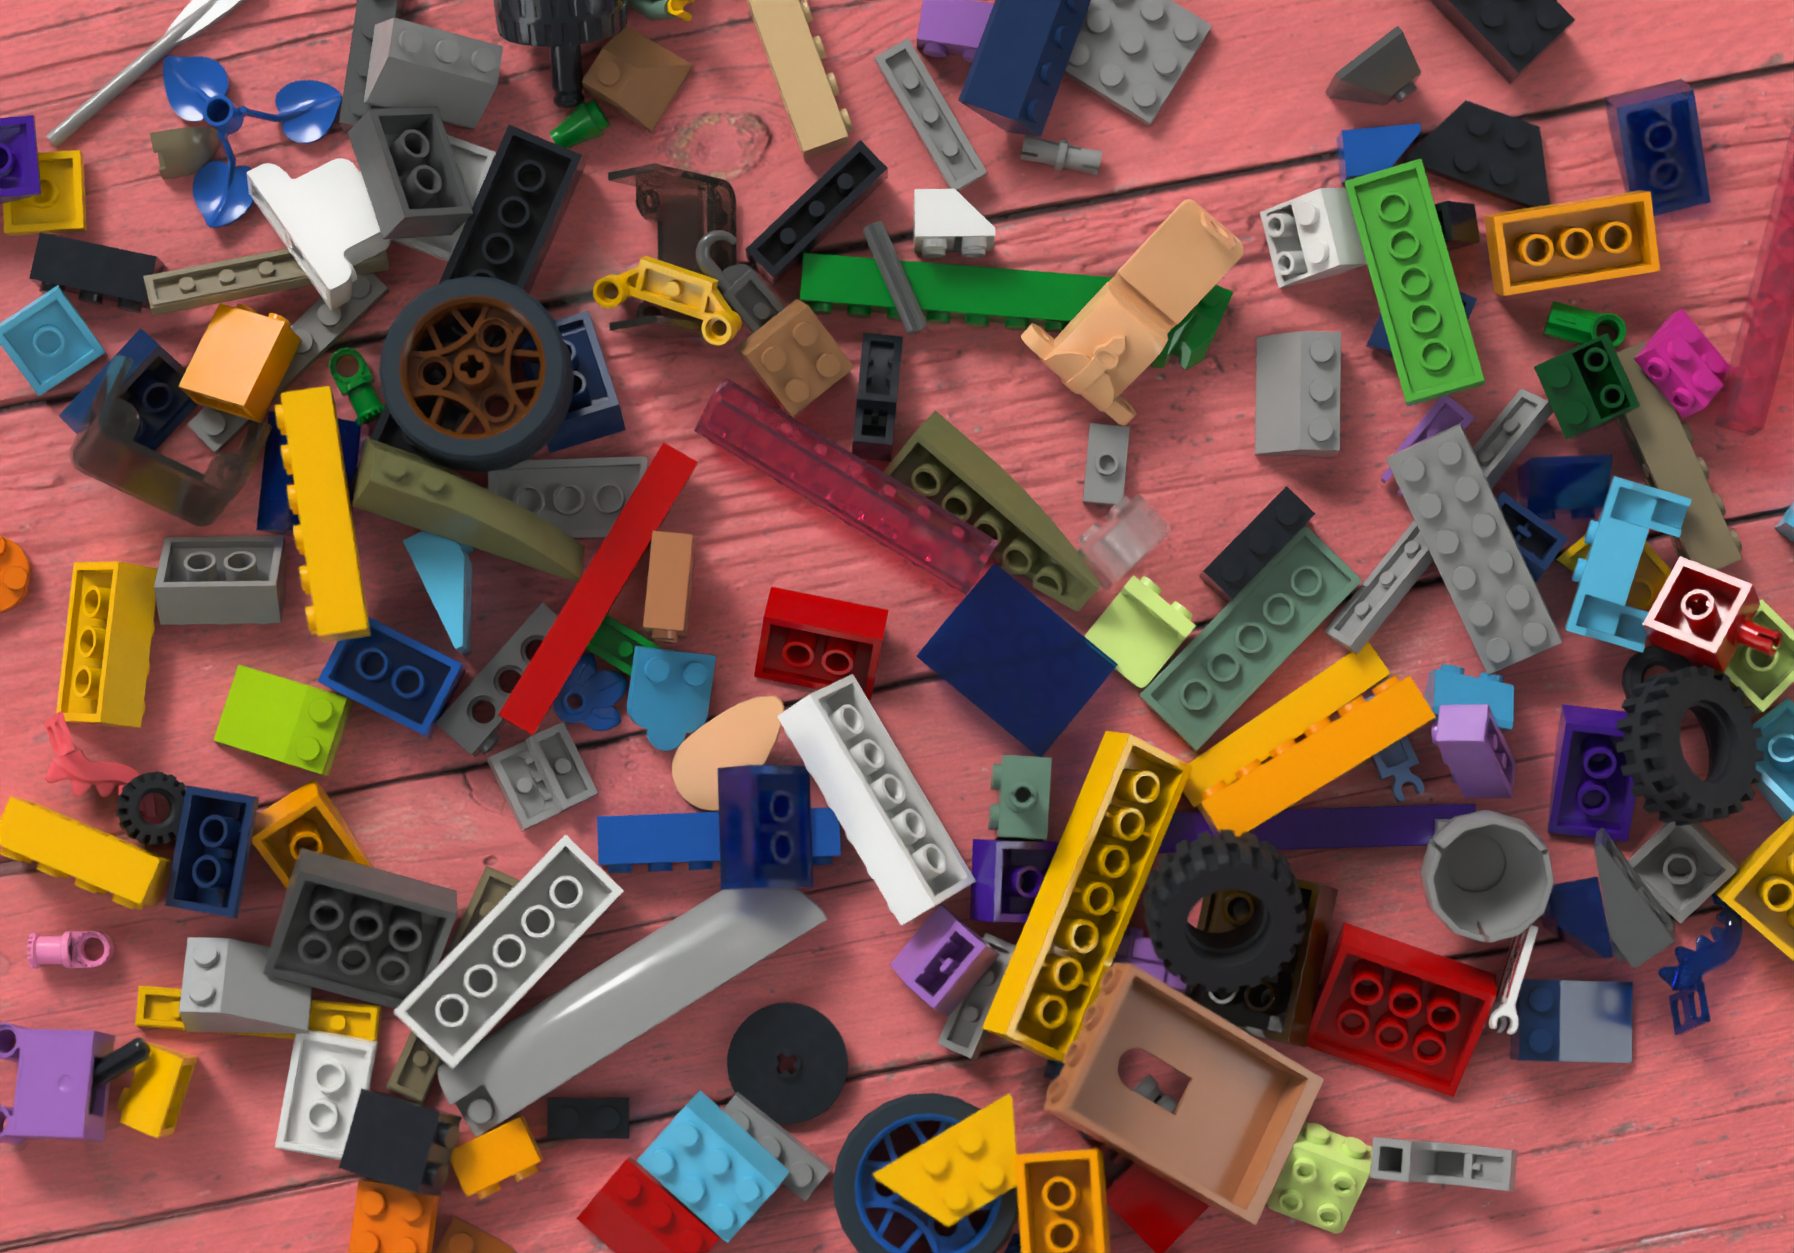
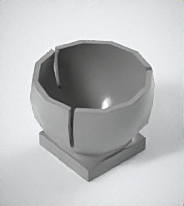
M1481 810L1455 816L1452 819H1435L1434 835L1428 842L1421 865V878L1428 908L1451 932L1481 942L1485 940L1490 943L1520 935L1544 913L1554 884L1549 852L1545 842L1523 820L1490 810Z

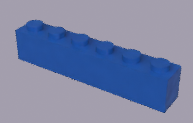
M831 808L597 816L598 865L608 866V873H632V865L648 864V872L673 871L672 863H688L689 870L713 869V862L729 861V869L753 868V860H769V867L793 866V859L809 858V866L833 865V857H841L840 822Z

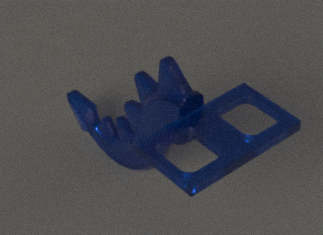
M1715 893L1712 894L1713 904L1724 908V911L1716 915V919L1725 924V928L1713 926L1710 929L1714 942L1704 935L1697 937L1696 951L1683 946L1676 947L1674 951L1679 965L1663 967L1658 971V975L1672 988V991H1678L1669 996L1675 1036L1682 1035L1710 1022L1704 981H1702L1703 976L1723 966L1733 958L1741 943L1743 934L1741 916ZM1696 992L1699 994L1701 1006L1700 1017H1697L1694 994ZM1679 1000L1682 1001L1685 1018L1683 1025L1680 1023L1678 1011Z

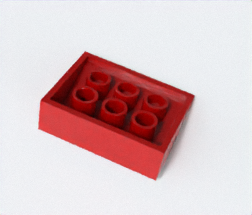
M1344 922L1331 952L1315 1000L1306 1046L1454 1097L1496 999V974Z

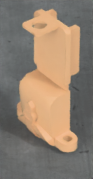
M1192 199L1184 200L1055 339L1033 323L1023 332L1021 338L1039 356L1040 361L1061 378V382L1075 394L1082 395L1099 411L1107 413L1120 425L1126 426L1137 413L1120 394L1162 352L1168 341L1167 334L1184 319L1243 256V243L1196 201Z

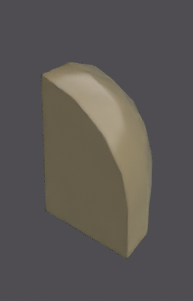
M185 127L150 133L153 152L158 153L159 172L163 180L191 175L198 172L205 164L211 162L219 147L218 131L208 127Z

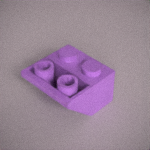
M940 903L891 962L890 966L903 982L933 1009L950 1016L1000 954Z

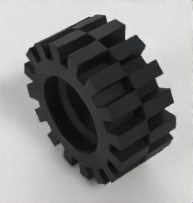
M157 771L148 772L133 778L132 781L122 788L123 791L118 796L116 802L118 803L116 817L119 816L121 829H124L128 833L127 836L131 839H135L144 845H160L177 838L186 785L183 782L177 781V777L171 774L167 775L163 774L164 772ZM149 793H159L169 802V815L160 824H150L140 815L139 804L142 798Z

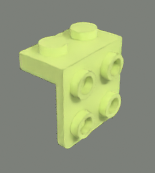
M1133 575L1086 633L1083 642L1086 647L1137 688H1144L1196 625L1190 621L1193 615L1184 606L1176 601L1170 605L1159 596L1162 590L1153 581L1145 576L1139 580Z
M1304 1122L1268 1198V1207L1273 1211L1335 1234L1341 1233L1370 1175L1372 1147L1357 1138L1345 1137L1331 1132L1320 1124Z

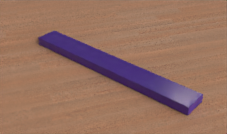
M1476 804L1284 809L1247 833L1256 835L1259 844L1262 841H1268L1276 847V850L1428 846L1429 840L1434 835L1435 819H1452L1455 816L1476 812ZM1200 812L1174 813L1157 854L1175 853L1177 851L1176 844L1185 839L1189 843L1198 840L1197 834L1209 831L1210 836L1215 835Z

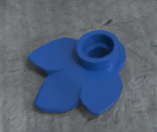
M583 654L553 703L554 711L561 720L567 723L583 722L595 731L612 729L621 723L620 715L613 705L624 695L628 679L615 671L603 670L598 672L593 654ZM571 696L577 697L581 703L580 708H571L567 703V698Z

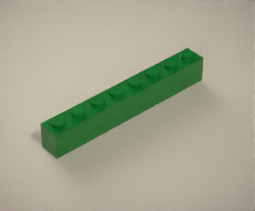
M813 253L803 254L800 301L808 305L814 314L830 315L831 309L847 310V316L869 318L871 317V312L887 314L886 318L889 320L902 321L874 258ZM900 260L924 317H926V322L932 324H949L950 319L966 320L965 325L971 327H989V322L1005 323L1006 329L1026 330L1033 323L1038 326H1045V332L1060 334L1100 289L1113 278Z

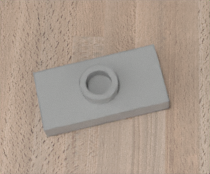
M1090 423L1082 503L1122 507L1130 427Z

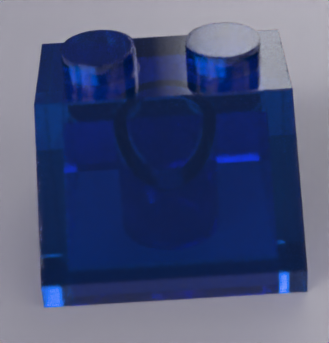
M1612 454L1536 457L1529 459L1517 468L1519 503L1544 521L1556 520V514L1570 513L1571 520L1594 519L1595 512L1602 511L1609 491Z
M1598 877L1554 883L1545 911L1538 918L1542 920L1543 927L1589 959L1613 957Z

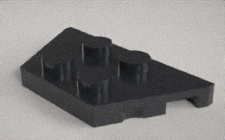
M1467 100L1421 141L1404 160V163L1422 159L1425 172L1524 208L1550 205L1540 127Z

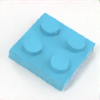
M59 285L0 323V345L38 396H41L106 353L105 348Z

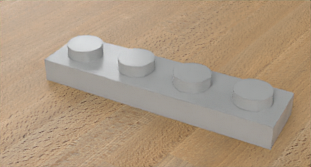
M909 38L875 56L874 62L948 188L959 192L987 176L986 169Z

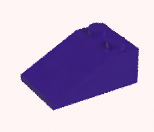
M34 115L0 118V204L42 195Z
M1562 704L1555 748L1548 833L1596 838V832L1604 828L1612 840L1628 842L1636 798L1631 793L1630 788L1635 783L1631 775L1623 776L1621 767L1627 764L1625 753L1617 752L1616 743L1624 742V732L1617 729V721L1625 719L1628 714L1627 712Z
M973 839L972 875L976 882L971 884L970 919L989 922L1026 923L1059 842Z

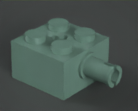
M1002 755L1000 764H993L991 770V790H998L997 804H991L989 807L988 830H996L995 839L1047 840L1052 758Z

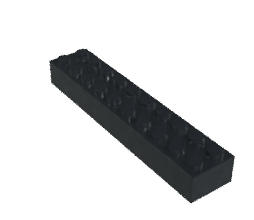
M508 125L472 207L473 214L467 219L439 284L446 280L468 276L487 277L516 285L529 294L586 166L583 156L512 125ZM479 317L465 320L473 327ZM456 322L447 326L438 335L445 348L457 342L467 332ZM502 331L491 333L487 339V346L496 348L503 345L506 341V333ZM433 340L424 351L437 350ZM441 368L431 371L428 375V384L439 385L444 382L447 371ZM436 403L420 405L428 419H430ZM385 404L370 439L435 461L417 448L393 419L387 404ZM449 404L441 427L456 432L469 412ZM359 465L348 488L353 494L355 493Z

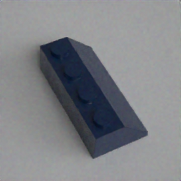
M995 0L958 101L1008 133L1041 137L1091 0Z

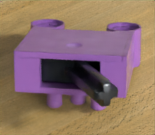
M6 1022L0 1023V1059L19 1063L14 1107L0 1105V1142L12 1145L20 1144L26 1139L104 1142L110 1081L148 1060L151 1052L150 1046L140 1037L113 1051L115 1035L94 1030L31 1029ZM16 1037V1043L14 1048L12 1049V1043ZM7 1118V1125L3 1131V1124Z

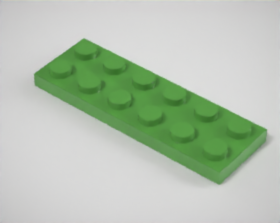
M1422 159L1344 181L1407 407L1485 385Z

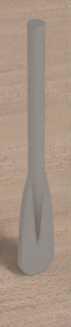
M192 0L174 20L165 35L49 132L46 137L57 148L175 46L205 31L245 0Z

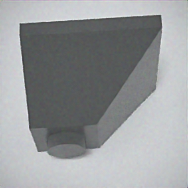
M1399 26L1395 27L1335 73L1325 92L1329 98L1386 105L1394 98L1400 103L1417 89L1414 83L1420 76L1421 70Z

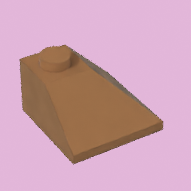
M626 26L602 48L582 80V84L586 94L648 131L653 132L693 68V65Z

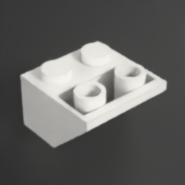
M1320 188L1260 212L1278 288L1336 276L1367 264L1346 188Z
M914 189V252H922V257L942 258L946 256V252H962V257L978 258L984 257L985 251H993L995 227L955 189Z

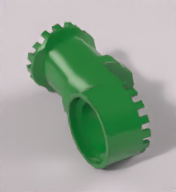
M345 347L334 352L330 358V372L342 396L348 397L357 415L355 420L357 426L370 423V418L372 422L375 421L374 416L379 419L385 405L382 404L372 385L375 380L365 359L353 348ZM344 356H353L359 362L358 372L349 378L339 375L337 371V363Z

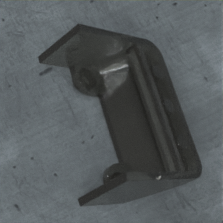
M656 163L608 173V181L635 186L636 206L640 214L646 220L658 223V260L704 275L696 262V248L701 238L713 230L727 231L736 238V196L732 186L726 180ZM718 240L711 245L710 257L722 271L729 266L737 264V243L731 245L727 241ZM643 300L638 307L635 319L609 323V331L647 338H704L701 330L704 320Z
M114 355L70 448V461L73 467L80 473L190 524L208 526L214 523L247 483L273 427L266 423L251 421L237 453L225 452L218 454L209 463L205 474H202L132 441L139 427V415L134 406L118 398L117 395L134 360L127 356Z

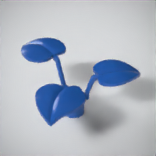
M166 56L164 58V87L172 109L182 119L190 122H201L205 119L207 123L218 131L217 137L221 140L228 157V164L219 160L205 164L198 170L193 181V197L207 226L210 228H220L232 224L245 215L255 202L249 194L247 172L252 170V168L244 165L236 166V157L228 140V134L237 132L243 124L244 117L248 116L271 122L283 121L282 129L289 139L301 144L314 143L327 135L336 120L343 98L336 88L313 80H300L289 83L275 97L276 107L281 114H269L248 109L246 106L238 107L227 98L226 95L229 90L228 74L225 68L214 59L202 56Z

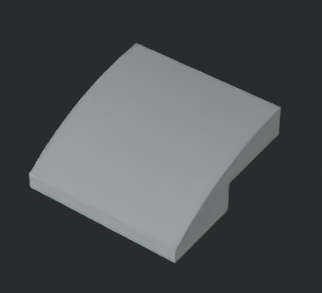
M564 722L539 732L534 737H528L525 741L487 759L521 832L598 794Z

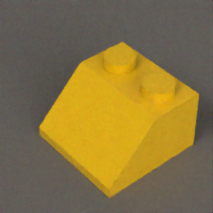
M147 1043L151 1049L150 1058L130 1070V1072L135 1074L130 1089L125 1087L121 1093L117 1111L122 1112L119 1122L150 1136L160 1138L174 1133L198 1056L159 1044Z

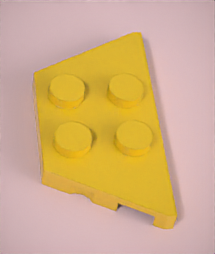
M1010 1093L1006 1094L872 1174L873 1177L946 1227L950 1226L1017 1186L1013 1098Z

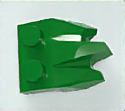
M1216 284L1184 319L1167 334L1168 341L1164 349L1150 364V367L1164 368L1172 355L1179 357L1180 364L1185 370L1203 361L1233 292Z

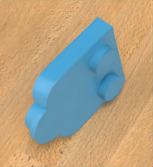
M635 646L627 713L633 723L646 729L647 739L652 746L663 751L673 750L681 745L686 733L695 732L705 724L709 711L716 660L715 655Z

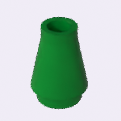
M593 99L588 103L582 101L549 134L555 144L568 149L604 135L603 130L611 125L601 107Z

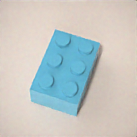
M701 1090L685 1105L637 1159L640 1165L726 1243L731 1240L790 1173L783 1164Z

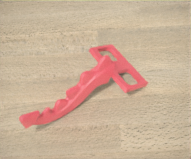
M63 711L56 713L44 722L56 757L51 759L52 764L45 777L48 783L70 779L73 795L81 796L91 786H95L100 796L106 798L110 796L115 786H118V796L121 795L122 788L132 781L133 778L141 775L128 765L116 762L91 761L85 757L82 750L73 752L75 748ZM149 793L145 795L139 804V811L143 813L142 818L150 824L162 823L156 817L155 794Z

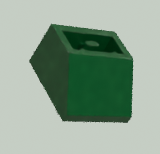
M1608 333L1534 366L1566 439L1579 437L1641 406Z

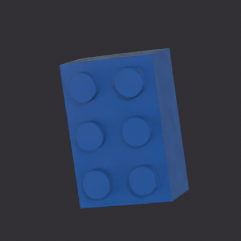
M368 617L371 636L338 641L317 682L431 739L437 727L436 722L444 714L467 667Z

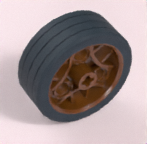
M468 276L446 280L424 290L403 308L392 323L381 351L379 375L382 393L393 419L419 450L438 463L461 471L490 472L501 470L531 458L554 437L563 424L572 401L574 373L571 355L554 319L536 298L518 286L496 278ZM479 317L473 327L465 320ZM458 322L467 334L457 342L444 348L438 334L447 326ZM495 331L505 332L507 337L503 345L496 348L487 346V339L491 333ZM529 336L536 343L538 351L521 350ZM433 340L437 350L424 351ZM516 362L540 364L539 380L516 383ZM438 368L447 371L444 382L439 385L428 384V375L431 371ZM534 394L530 403L525 407L519 396ZM494 401H508L509 408L503 416L493 417L489 415V408ZM436 403L430 419L425 416L420 405ZM449 404L469 412L456 432L441 427ZM480 421L486 433L471 434Z

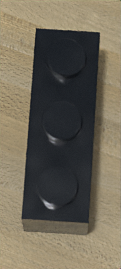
M40 232L29 279L37 286H40L39 292L44 294L59 285L63 292L79 294L78 300L102 305L104 299L118 302L117 308L141 313L142 307L150 309L143 276L162 273L164 263L157 256Z
M1286 486L1204 569L1199 577L1228 603L1315 513Z

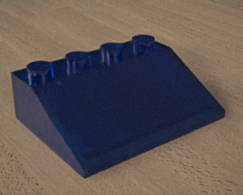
M996 563L991 566L916 655V657L1038 757H1042L1118 665Z

